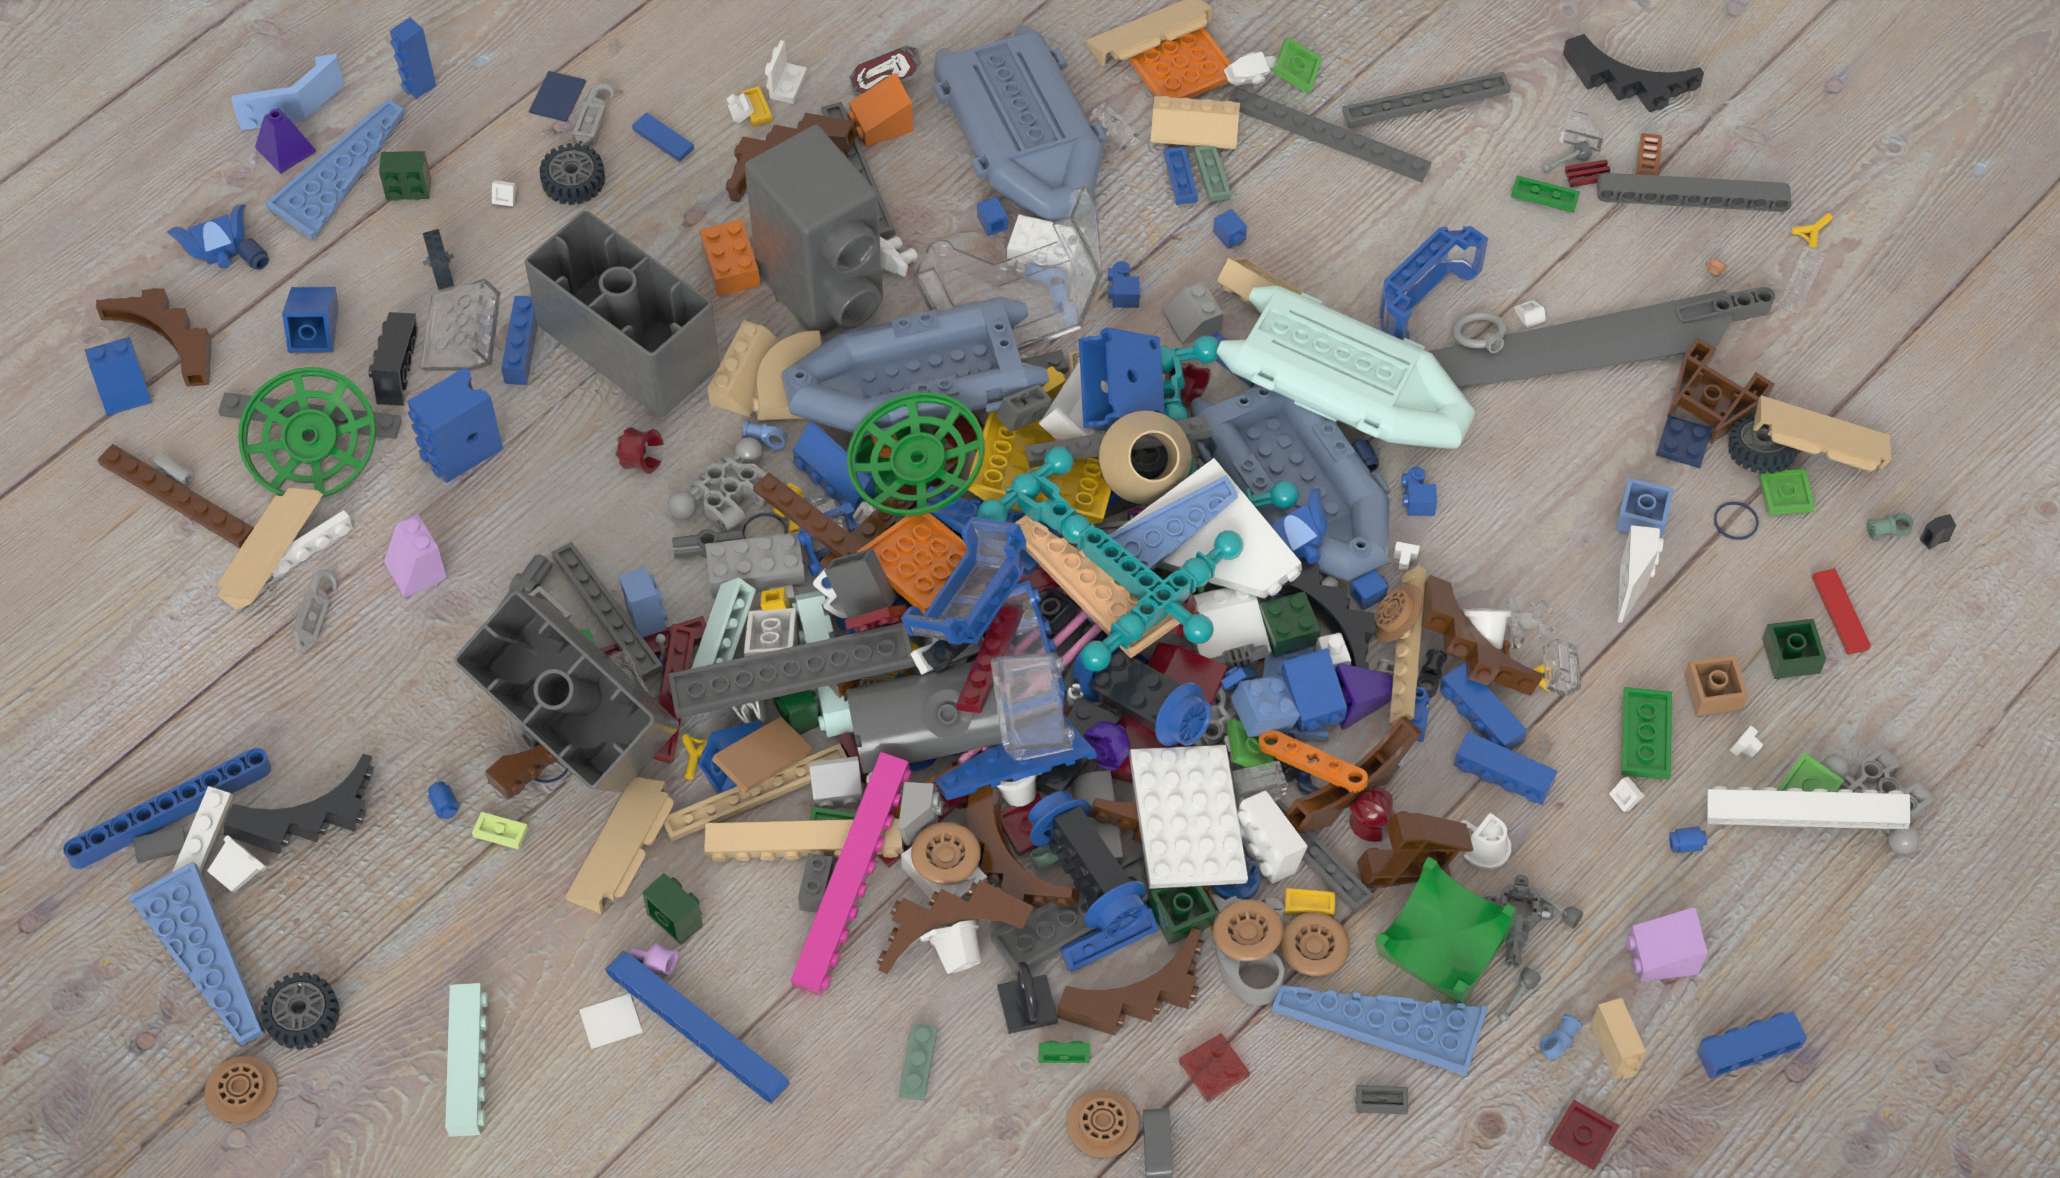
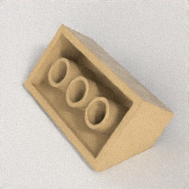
M1155 96L1150 142L1191 146L1209 145L1216 146V148L1236 149L1240 103L1212 101L1210 99L1198 100Z
M1246 257L1228 258L1217 279V282L1223 285L1222 288L1230 293L1236 292L1241 295L1240 299L1248 304H1252L1249 296L1254 287L1281 286L1299 295L1302 294L1301 290Z
M743 320L707 388L709 404L745 416H752V398H754L759 366L766 353L780 341L766 327Z

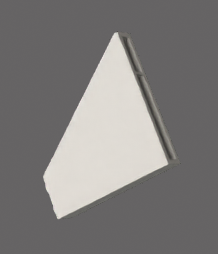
M1214 458L1119 528L1121 529L1227 475L1238 498L1157 567L1172 572L1178 571L1186 560L1196 558L1198 551L1206 555L1214 549V540L1219 533L1225 530H1232L1242 537L1244 543L1243 551L1239 557L1233 560H1221L1216 565L1214 577L1210 578L1208 582L1266 598L1268 595L1273 596L1278 593L1284 583L1288 580L1290 582L1294 581L1301 574L1300 571H1302L1300 560Z

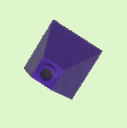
M279 108L271 110L269 114L264 116L255 148L280 174L316 152L315 148Z
M1343 663L1337 665L1335 671L1347 706L1345 720L1339 723L1342 730L1347 729L1391 702L1393 680L1389 674Z

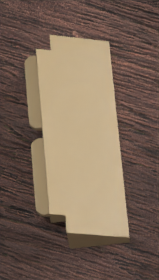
M1182 0L1087 39L1086 46L1101 67L1106 65L1107 53H1111L1115 60H1125L1159 46L1162 40H1174L1205 27L1207 23L1211 22L1212 7L1202 0Z
M1762 395L1758 399L1753 430L1758 431L1763 424L1769 425L1768 435L1771 436L1772 441L1815 455L1821 451L1826 453L1827 457L1831 460L1867 471H1874L1877 467L1883 469L1891 461L1889 434Z
M288 488L283 496H275L216 584L221 589L217 596L235 610L252 604L323 494L318 490Z
M635 777L626 787L565 898L567 901L602 914L604 910L602 899L604 896L615 900L616 897H623L626 894L646 857L643 850L644 845L654 843L674 806L673 800L669 798L665 781Z

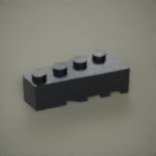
M389 312L387 320L383 321L382 335L378 337V349L374 350L373 353L374 362L369 365V378L373 379L377 405L404 406L405 398L403 397L402 390H407V371L411 370V354H414L418 334L416 313Z
M1077 697L1067 720L1083 736L1085 731L1097 722L1109 721L1119 724L1121 716ZM1088 756L1075 760L1076 764L1066 766V763L1053 766L1051 771L1042 773L1036 790L1046 795L1058 791H1066L1081 770L1090 762Z

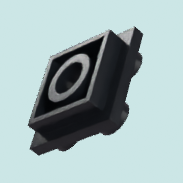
M1049 589L1041 597L1042 602H1039L1044 621H1049L1052 629V634L1050 635L1054 637L1082 609L1074 600L1055 589ZM1033 606L1023 615L1024 619L1032 618L1036 615Z

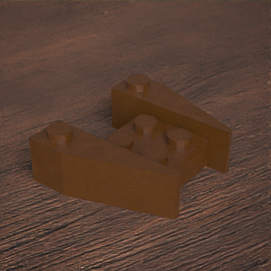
M1697 337L1686 351L1680 365L1668 415L1672 416L1680 406L1715 427L1709 441L1712 444L1729 433L1734 423L1739 421L1740 418L1745 417L1747 419V415L1750 414L1754 416L1759 397L1762 395L1769 398L1775 383L1755 372L1744 388L1708 367L1716 348Z
M1401 811L1396 813L1386 825L1393 850L1369 848L1357 860V865L1362 883L1367 888H1386L1417 883L1422 873L1423 864L1428 857L1437 861L1440 868L1451 877L1449 868L1451 861L1459 852H1472L1474 849L1466 823Z

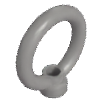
M1473 312L1459 318L1454 324L1452 332L1455 340L1465 347L1486 348L1491 353H1497L1504 345L1502 338L1506 333V324L1501 317L1494 313ZM1478 320L1489 321L1497 326L1495 334L1488 333L1484 339L1478 340L1465 337L1461 330L1466 324Z

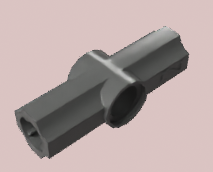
M704 529L698 535L673 537L674 558L701 555L707 559L705 544L743 539L742 529L723 532Z
M541 554L535 555L522 574L517 573L513 577L509 592L499 606L514 591L530 594L537 587H541L542 581L553 567L552 562Z

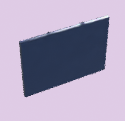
M548 71L529 109V113L567 122L586 80Z

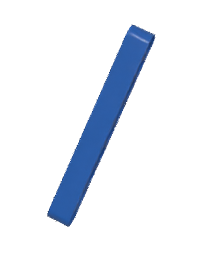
M250 749L68 840L64 844L63 852L73 868H85L134 843V837L152 834L198 811L208 786L217 784L213 788L232 794L266 777L272 768L264 749Z
M622 951L605 968L607 974L616 983L767 1102L773 1103L789 1086V1081L781 1072L628 952Z

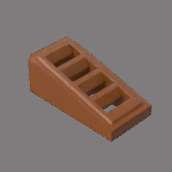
M1641 134L1638 144L1636 174L1658 176L1662 146L1661 135ZM1642 166L1654 167V169L1642 168Z

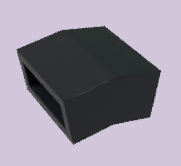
M1951 514L1937 517L1926 524L1920 541L1929 550L1938 544L1950 541L1956 528Z

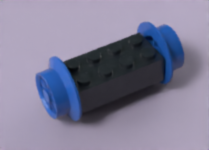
M1120 647L1111 653V662L1102 671H1091L1085 668L1080 657L1081 652L1077 656L1073 667V679L1080 685V692L1085 700L1092 703L1101 701L1155 732L1158 741L1165 746H1174L1178 743L1186 746L1192 745L1206 732L1211 721L1212 709L1210 704L1204 700L1203 691L1197 684H1180L1133 657L1130 658Z
M1058 791L1050 794L1039 801L1029 813L1028 820L1033 826L1030 833V841L1035 846L1049 845L1052 854L1057 855L1060 859L1064 872L1070 874L1074 880L1076 890L1086 898L1089 910L1085 915L1084 922L1087 927L1101 928L1105 936L1109 938L1125 934L1137 926L1148 912V908L1142 900L1146 892L1145 885L1139 881L1131 882L1088 819L1091 807L1086 800H1074L1068 791Z

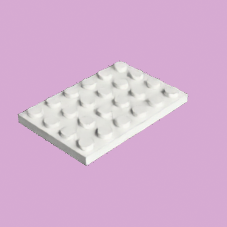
M1226 745L1130 749L1129 758L1149 889L1246 883L1248 876Z

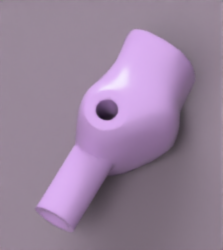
M657 943L653 944L648 951L638 948H632L630 951V955L636 959L643 960V965L655 974L670 975L678 961V952L676 950L667 949Z

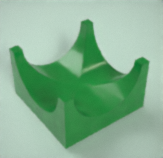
M1428 857L1423 864L1422 873L1416 887L1404 908L1392 925L1384 933L1380 932L1376 938L1377 955L1456 1003L1466 1004L1516 924V908L1508 903L1505 906L1492 903L1472 893L1448 876L1440 868L1437 861Z

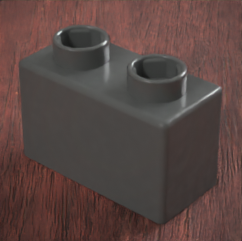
M813 125L749 160L745 164L754 255L759 275L807 331H820L821 336L837 326L850 329L862 325L869 320L877 311L883 299L877 192L818 125Z
M580 212L525 259L524 262L538 326L659 417L667 415L720 367L712 301L591 212Z
M519 591L512 592L454 657V662L458 668L590 789L622 792L679 728L677 719L555 607L545 600Z

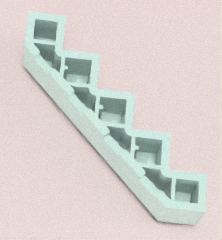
M815 591L795 595L796 603H792V608H796V614L802 627V631H798L800 644L803 645L834 638L830 616L827 609L823 607V604L826 602L824 593ZM829 686L811 689V691H815L820 702L819 705L822 716L818 717L820 730H825L827 737L854 732L847 694L839 698Z

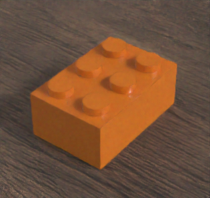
M742 219L700 229L702 248L717 296L760 286L759 269Z

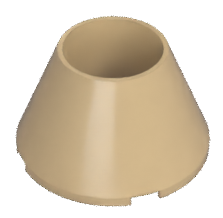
M1137 411L1121 417L1107 430L1099 449V463L1107 485L1121 498L1137 504H1153L1188 477L1191 468V448L1186 434L1174 420L1158 412ZM1145 434L1157 437L1165 445L1168 454L1165 470L1153 480L1140 476L1134 470L1131 463V449L1136 440Z

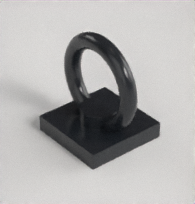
M1024 961L1017 964L1018 980L997 985L1008 1034L1058 1024L1047 975L1032 977L1028 964Z

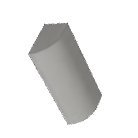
M1110 770L1083 774L1077 777L1071 784L1074 800L1084 799L1090 804V807L1095 798L1115 802ZM1088 817L1119 864L1122 863L1123 854L1119 827L1109 823H1100L1094 818Z

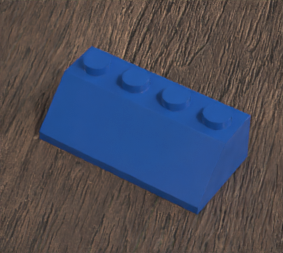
M811 421L793 448V463L798 470H803L815 485H820L829 498H834L840 506L850 502L856 511L860 504L866 501L855 490L849 477L847 452ZM857 472L862 488L869 497L875 499V483L870 472Z

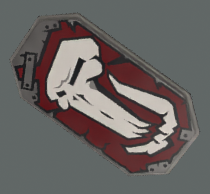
M905 45L858 64L849 76L853 94L860 96L894 73L897 74L901 83L915 78L924 66L920 49Z

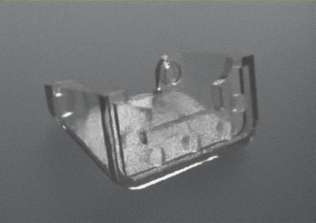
M1056 653L992 658L991 668L1001 737L1005 751L1017 762L1073 750L1072 741H1075L1073 727H1068L1064 720L1058 677H1061V671H1064L1062 657H1059Z

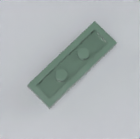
M1216 146L1194 147L1193 153L1209 202L1230 200L1231 192Z
M912 1023L899 1097L925 1101L938 1031L937 1027Z

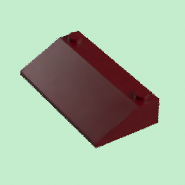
M1158 642L1148 662L1149 667L1180 684H1197L1203 691L1204 700L1210 706H1212L1222 685L1221 680L1225 679V673L1230 669L1227 665L1183 647ZM1123 715L1119 722V725L1126 730L1131 745L1130 749L1193 746V744L1186 746L1181 743L1174 746H1165L1158 741L1155 732ZM1129 754L1116 770H1110L1111 779L1133 783Z

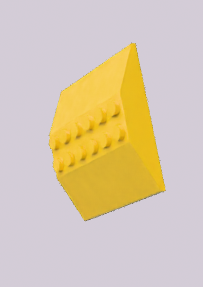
M998 411L990 412L983 431L985 441L983 464L977 478L968 490L984 501L989 499L999 500L1006 495L1005 488H1011L1012 481L1017 475L1029 473V469L1036 471L1041 466L1029 467L1024 446L1057 441L1039 424L1041 419L1009 432L996 417ZM979 449L977 450L970 475L977 464ZM1098 456L1074 460L1073 467L1069 473L1063 476L1052 475L1048 478V480L1059 487L1061 497L1070 504L1071 509L1074 508L1076 510V514L1086 517L1090 524L1103 522L1111 488L1103 478ZM1040 492L1033 501L1040 503L1049 499ZM1018 503L1011 508L1012 510L1023 512L1018 507Z

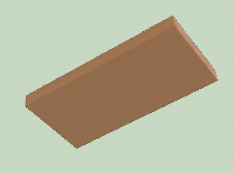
M779 717L716 753L712 761L746 793L809 756L813 748L782 717Z

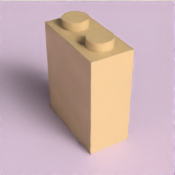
M1622 998L1598 1004L1591 1028L1613 1078H1631L1639 1071L1646 1053L1635 1025Z

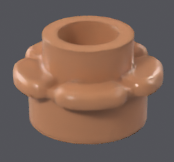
M1710 258L1709 262L1706 263V266L1709 267L1707 271L1720 276L1721 272L1726 273L1724 270L1727 264Z

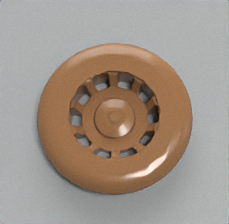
M1413 584L1404 585L1389 593L1381 601L1374 620L1377 624L1375 637L1379 641L1390 642L1400 638L1416 622L1423 604V595L1419 587Z
M940 822L926 827L915 838L911 848V859L916 871L926 880L944 885L958 883L968 878L977 868L981 855L980 845L974 834L966 827L952 822Z
M1240 900L1228 905L1219 913L1213 926V937L1218 948L1227 956L1240 961H1255L1268 956L1278 947L1283 936V923L1279 914L1270 905L1258 900Z
M1309 912L1294 917L1286 924L1283 929L1280 949L1285 961L1296 971L1310 976H1323L1336 971L1344 964L1349 954L1350 943L1344 927L1336 919L1323 913Z
M252 1056L231 1058L220 1064L209 1076L205 1086L206 1104L210 1111L221 1120L231 1123L253 1120L262 1115L275 1098L277 1091L275 1073L266 1062Z
M1098 1090L1083 1095L1073 1104L1067 1118V1130L1072 1142L1082 1152L1093 1157L1108 1158L1123 1153L1133 1144L1139 1130V1119L1134 1106L1124 1096L1112 1091Z

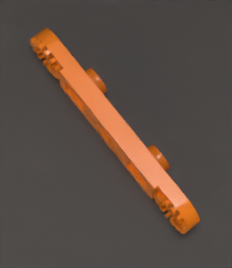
M1276 730L1264 732L1259 736V747L1265 754L1273 755L1280 761L1338 787L1342 786L1349 790V792H1361V790L1367 787L1368 775L1366 771ZM1271 738L1272 740L1274 738V740H1276L1277 743L1274 745H1268L1265 743V741H1267V739L1270 740ZM1314 759H1317V762L1314 761L1312 762V764L1309 763V760L1313 761ZM1354 776H1358V778L1362 779L1358 783H1353L1349 781V779H1351V777L1354 778Z

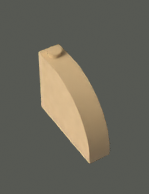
M806 331L791 335L776 343L766 353L759 366L754 398H752V410L757 413L758 420L805 419L790 413L781 380V373L822 345L820 331Z

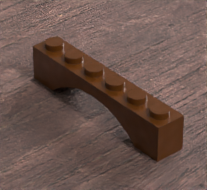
M540 744L524 752L503 755L485 772L488 783L509 800L512 796L518 795L527 783L538 778L542 770L549 764L555 763L558 759Z

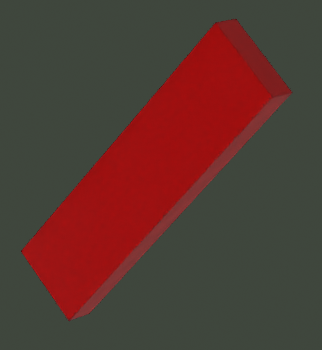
M1836 569L1813 573L1812 579L1847 655L1869 650L1871 644Z

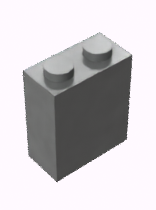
M873 548L832 559L824 570L848 619L891 607L897 598Z

